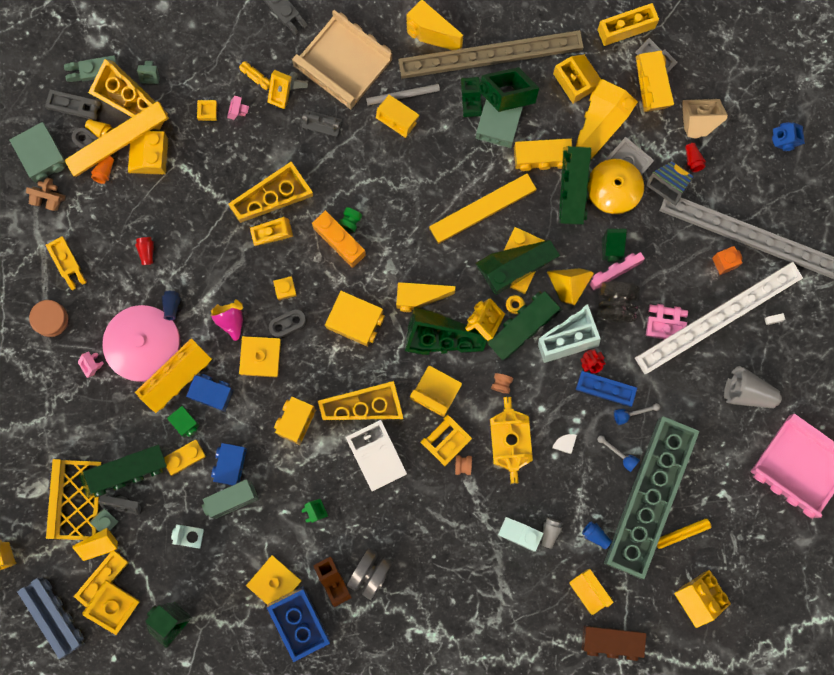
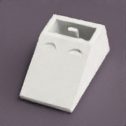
M381 420L346 437L371 491L407 475Z

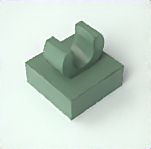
M145 61V65H138L137 73L140 83L159 84L157 66H153V61Z

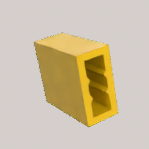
M340 291L325 327L368 347L370 342H374L377 335L375 332L377 325H382L385 315H382V308Z

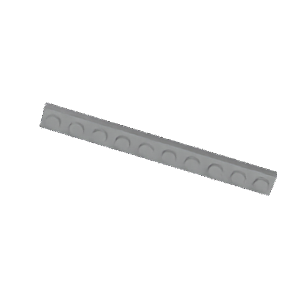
M665 198L663 199L659 210L663 213L834 279L833 256L684 198H681L676 206Z

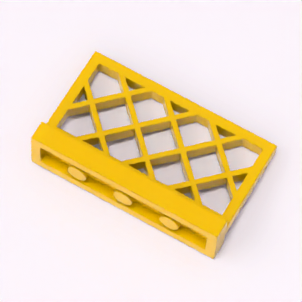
M53 459L46 539L85 540L90 536H83L78 529L86 522L92 527V535L96 534L97 529L89 520L98 514L99 497L94 498L95 496H92L88 499L81 491L83 486L79 489L72 480L88 466H100L102 462ZM74 465L79 471L69 478L65 473V466ZM78 465H85L82 469L78 467ZM71 482L77 491L68 498L63 491L64 487ZM80 492L87 501L77 508L71 499ZM67 502L76 509L68 517L62 513V507ZM89 502L94 511L90 517L86 518L80 509ZM78 512L85 521L76 528L69 519ZM61 515H62V517L65 519L62 523H61ZM65 522H68L74 530L69 535H60V527ZM75 532H77L80 536H72V535H73Z

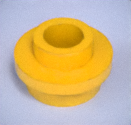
M513 295L506 301V308L511 314H518L517 311L525 305L523 298L518 295ZM517 302L519 307L513 308L512 303Z

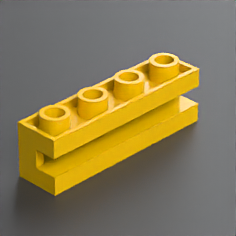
M191 338L135 393L152 411L157 413L166 406L169 400L178 395L181 389L193 380L195 375L206 368L212 359Z

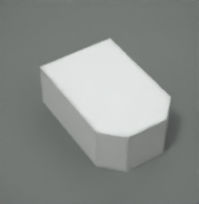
M784 313L765 318L766 325L785 320Z

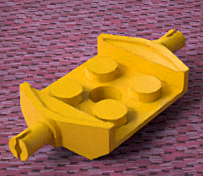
M504 397V412L490 419L493 464L509 470L511 484H514V478L516 484L519 483L517 472L519 468L533 461L529 416L514 411L512 409V397H508V403L507 397ZM507 435H515L517 443L509 445L506 442Z

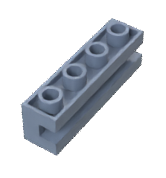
M36 578L29 586L23 587L17 593L59 659L65 658L85 644L82 640L84 637L79 629L74 628L72 624L73 619L70 614L64 612L61 607L63 603L60 598L52 593L50 582L44 578Z

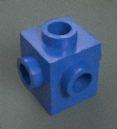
M787 122L780 124V127L774 128L772 140L775 147L783 149V151L794 150V147L805 144L803 126Z

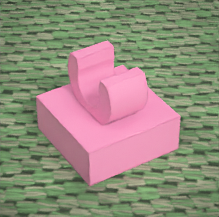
M234 96L232 98L227 118L235 120L238 115L246 116L249 106L241 104V97Z
M89 352L81 355L78 361L87 378L93 376L97 369H100L103 365V361L100 363H95L94 361L98 357V353L91 355Z

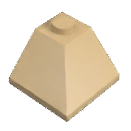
M720 99L683 100L682 102L684 130L687 137L699 138L707 136L727 119L728 115Z

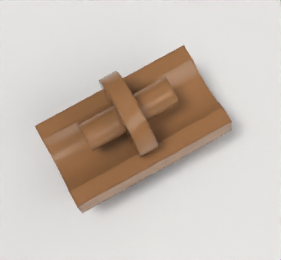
M46 178L44 182L38 181V186L42 187V189L37 187L26 188V193L29 194V204L41 206L42 198L47 199L46 209L56 211L59 208L60 202L65 201L66 195L51 191H57L58 186L53 185L51 178Z

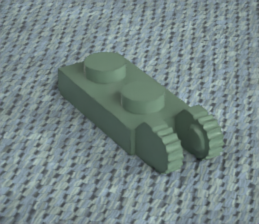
M115 55L65 64V71L79 70L80 74H67L65 76L66 81L82 80L83 82L94 80L105 59L117 64Z

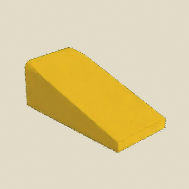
M286 217L250 228L254 246L293 237L290 221Z
M105 528L73 545L72 548L85 561L118 549V541L109 529Z

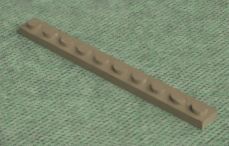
M579 30L400 58L398 62L401 79L582 51L584 47Z

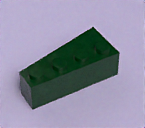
M563 147L558 223L584 224V220H587L585 205L589 197L587 186L590 180L591 147Z
M539 291L532 297L533 302L529 306L526 304L517 311L519 315L514 319L512 317L503 324L504 328L500 332L497 330L493 339L487 343L502 360H506L525 343L526 339L528 340L539 330L538 328L546 325L556 312L560 313L563 310L548 292L544 291L541 293Z
M158 444L83 471L79 478L86 497L95 496L96 498L107 494L106 491L114 488L115 491L126 487L125 484L132 481L133 484L144 480V476L149 474L152 477L163 473L162 469L166 468L167 465Z
M173 602L153 606L147 613L149 618L145 623L148 633L167 649L192 617L178 604Z

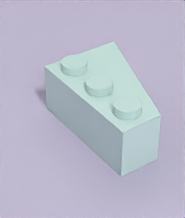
M588 304L575 315H571L565 322L557 325L539 338L538 347L544 363L599 346L601 338Z

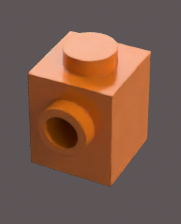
M735 246L716 253L712 258L720 275L734 270L742 264V255L739 250H736Z

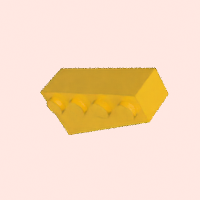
M107 59L104 60L88 92L131 117L156 103L115 62ZM161 123L153 129L160 130L163 123Z
M290 162L228 203L239 222L242 223L313 197V192L293 163Z
M394 381L318 401L323 420L403 419Z

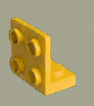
M428 366L416 389L411 393L410 399L444 417L462 383Z

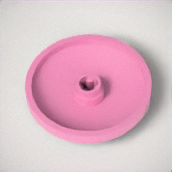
M139 305L121 311L110 321L103 336V353L109 366L118 375L136 382H146L180 349V335L173 320H165L164 312L151 306Z

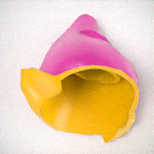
M235 299L234 303L220 306L217 304L211 310V317L215 324L227 332L234 341L240 338L243 323V305L237 299Z

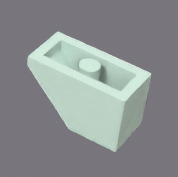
M506 517L498 535L535 552L543 533Z

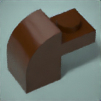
M331 556L313 565L334 607L352 598L347 584Z

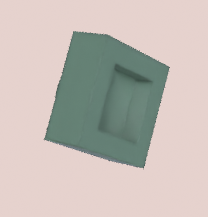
M103 508L90 523L100 532L105 528H108L110 531L118 521Z

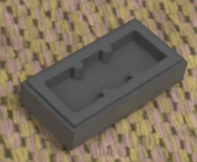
M102 495L99 497L98 502L102 508L140 515L141 506L139 502L130 501L123 496H116L114 498Z

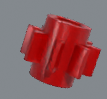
M595 349L589 350L580 359L582 362L581 366L585 372L589 370L591 374L598 373L603 369V365L606 364L603 360L605 357L602 352L597 353Z

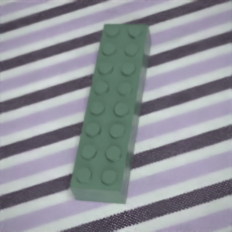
M664 416L658 419L605 558V565L639 579H645L698 437V430Z

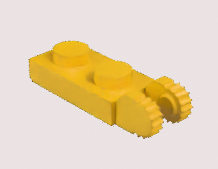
M61 236L46 244L53 261L70 289H76L75 283L70 278V275L76 273L79 282L82 285L85 284L86 280L80 271L81 268L65 238Z

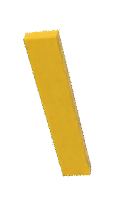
M157 101L65 159V162L73 176L77 177L168 120L169 117L161 103Z
M525 174L429 226V229L439 244L535 192L536 187L529 175Z

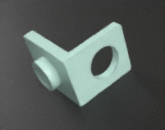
M176 524V528L172 531V544L200 548L204 529ZM191 531L196 532L198 535V539L194 543H190L187 540V535Z

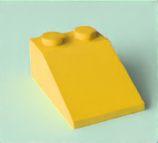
M420 0L406 15L407 33L412 38H417L420 42L449 50L462 49L463 34L425 1Z

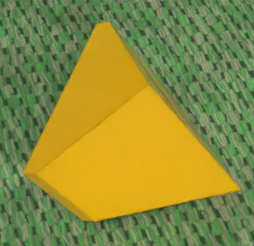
M580 268L547 271L560 300L572 305L577 303L594 274L592 271Z

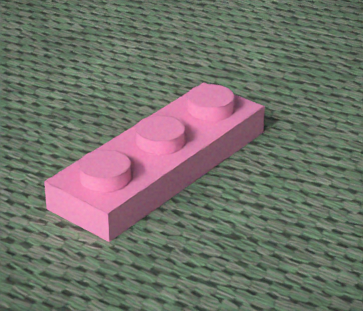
M641 252L637 255L632 253L625 258L623 263L619 264L616 262L608 268L607 272L602 273L601 271L592 276L589 285L594 291L642 264L645 258Z

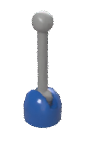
M656 403L652 407L628 412L625 409L614 410L615 421L617 425L625 424L630 416L652 410L659 411L660 405Z
M600 435L597 438L599 443H604L623 459V465L629 472L640 461L636 456H625L608 443L604 436Z

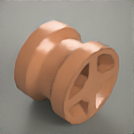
M495 373V383L492 384L491 389L509 394V386L513 382V378Z
M456 455L455 475H460L461 473L471 475L472 456L462 458L460 455Z

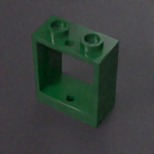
M517 67L482 75L479 92L498 112L535 104L539 87ZM511 85L515 90L503 93L500 88Z

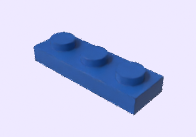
M581 371L576 386L577 391L632 407L637 391L636 387Z

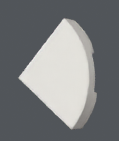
M568 434L560 437L552 448L571 454L577 435Z

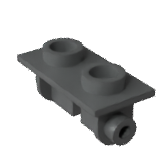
M306 110L302 117V128L338 136L342 119Z

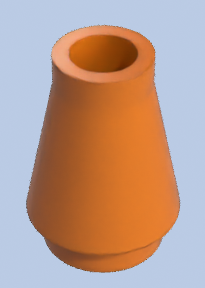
M109 156L99 162L91 171V178L100 184H105L106 181H109L114 159Z

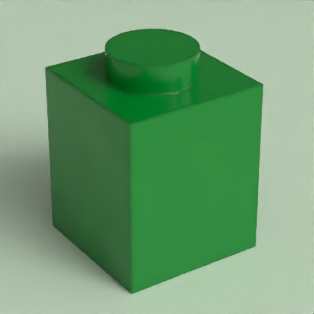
M181 406L167 418L183 437H191L198 431L197 427L200 426L184 406Z

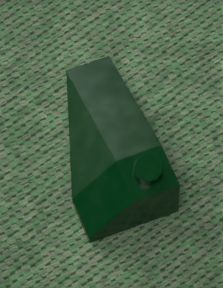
M547 240L491 253L475 263L494 294L498 295L560 257V254L552 242Z
M414 308L409 321L405 351L422 355L441 351V354H445L447 351L456 350L459 352L484 351L487 340L475 328L467 331L465 329L467 325L433 311Z

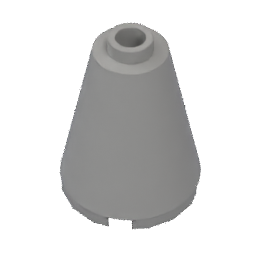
M736 367L731 372L734 376L732 379L728 378L726 382L724 398L728 399L726 402L729 404L775 408L781 403L782 396L778 389L744 367Z

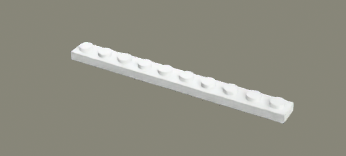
M794 262L787 264L636 356L635 359L644 374L651 372L803 278Z

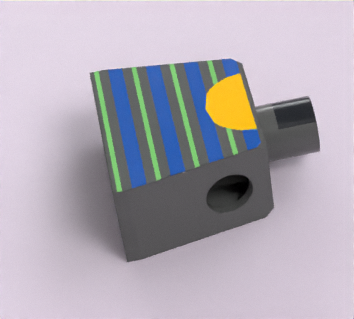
M670 162L652 173L647 186L676 206L687 190L693 176L690 174V168L687 165L680 167L676 163Z

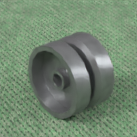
M368 548L347 586L356 591L363 582H366L362 595L371 600L388 576L387 572L393 561L383 557L375 566L374 563L378 557V552Z

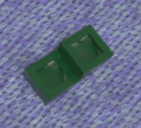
M479 77L461 78L463 117L482 115Z

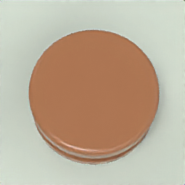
M43 300L32 308L29 321L32 328L39 334L46 337H55L66 329L68 314L65 308L57 302Z

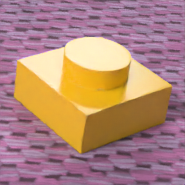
M198 100V121H217L216 100Z
M292 276L273 281L278 300L297 296Z

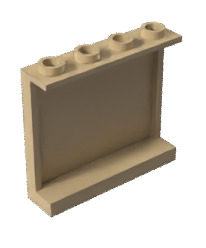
M333 10L331 20L300 56L297 54L294 56L292 62L296 69L349 109H352L390 64L392 53L386 45H380L374 36L364 33L358 24H352L348 21V18L343 13Z

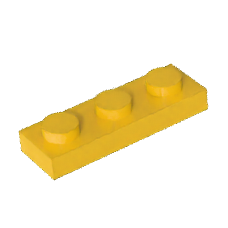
M116 550L110 552L73 597L87 607L104 581L107 580L112 583L129 561Z

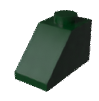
M627 229L606 230L602 237V260H608V263H616L622 260L625 253Z

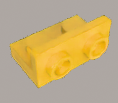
M490 298L484 302L480 301L475 305V311L468 318V324L465 328L467 331L476 328L487 341L493 339L505 316V313Z

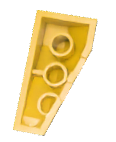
M603 79L599 81L590 96L589 110L585 113L584 118L586 120L583 129L580 130L576 147H591V159L624 123L638 103L626 90Z

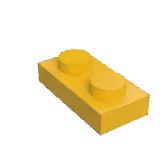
M194 440L165 456L164 460L167 465L166 468L170 475L173 476L202 460L206 455L198 440Z

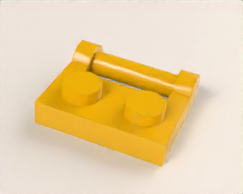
M446 415L443 418L444 421L426 439L423 438L420 442L444 466L472 440L449 415ZM451 426L454 430L434 448L431 444Z

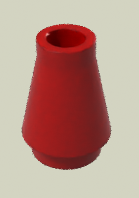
M696 143L686 145L687 165L691 172L703 170L706 167V160L698 150Z
M151 237L136 239L137 243L135 246L142 265L153 264L154 241H152Z

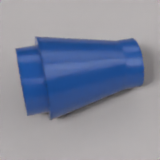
M592 521L582 531L585 539L601 546L603 549H607L612 542L601 527Z

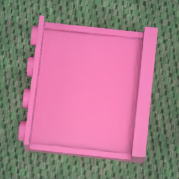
M796 414L789 415L750 472L754 474V478L757 481L770 485V489L774 493L784 495L788 503L802 508L806 516L812 519L822 517V510L834 494V441Z

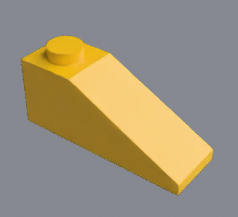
M398 282L397 309H400L401 312H412L414 308H422L455 294V286Z

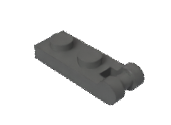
M54 90L49 91L45 108L48 110L94 121L97 120L98 115L96 113L101 107V102ZM86 106H90L89 111H85Z

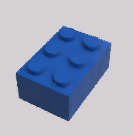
M304 586L267 605L268 612L293 662L330 644V639Z

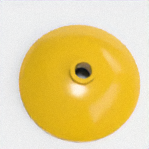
M608 159L599 163L592 170L587 190L589 191L592 203L598 209L609 214H623L635 208L640 202L644 193V181L639 170L630 162L622 159ZM619 180L621 185H616L614 181Z

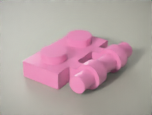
M663 304L649 305L648 311L656 313V317H648L647 337L666 339L687 326V322L680 321V317L687 318L688 310H683L681 307L676 306L674 308L664 307ZM663 314L672 315L673 320L663 319Z

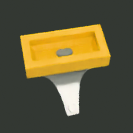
M274 70L271 74L268 103L285 109L288 103L289 91L307 88V81L297 80L298 75L296 72H291L287 75Z

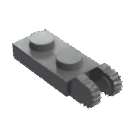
M263 0L284 26H287L294 35L298 33L296 26L292 23L295 19L303 28L307 26L305 20L289 0Z

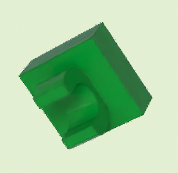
M321 499L305 504V508L302 509V513L307 511L309 515L306 522L313 523L328 517Z

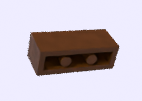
M584 626L582 650L587 651L589 656H599V653H605L608 658L618 659L619 655L627 656V660L638 661L639 657L644 658L646 633L592 626Z

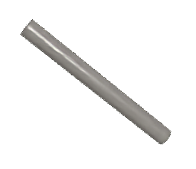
M439 84L370 97L366 98L367 106L382 103L388 95L398 100L440 91Z

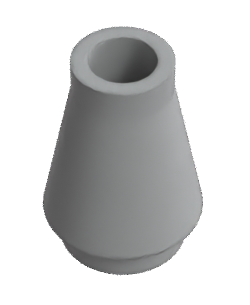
M551 518L546 519V522L543 523L542 546L553 549V545L562 530V522Z

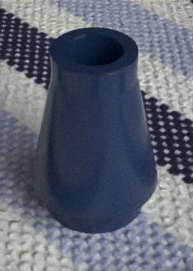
M166 291L162 296L165 320H175L181 301L179 293L176 291Z

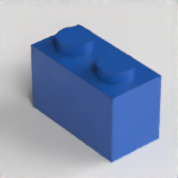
M201 374V376L195 375L186 397L225 412L234 391L229 388L230 384L219 380V383L211 381L212 377Z
M221 443V447H218L216 451L217 466H214L212 469L211 477L214 478L213 482L231 486L240 483L247 452L245 447Z

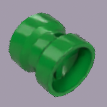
M346 207L343 212L344 217L340 219L339 224L346 231L355 233L357 229L356 224L363 215L354 209Z

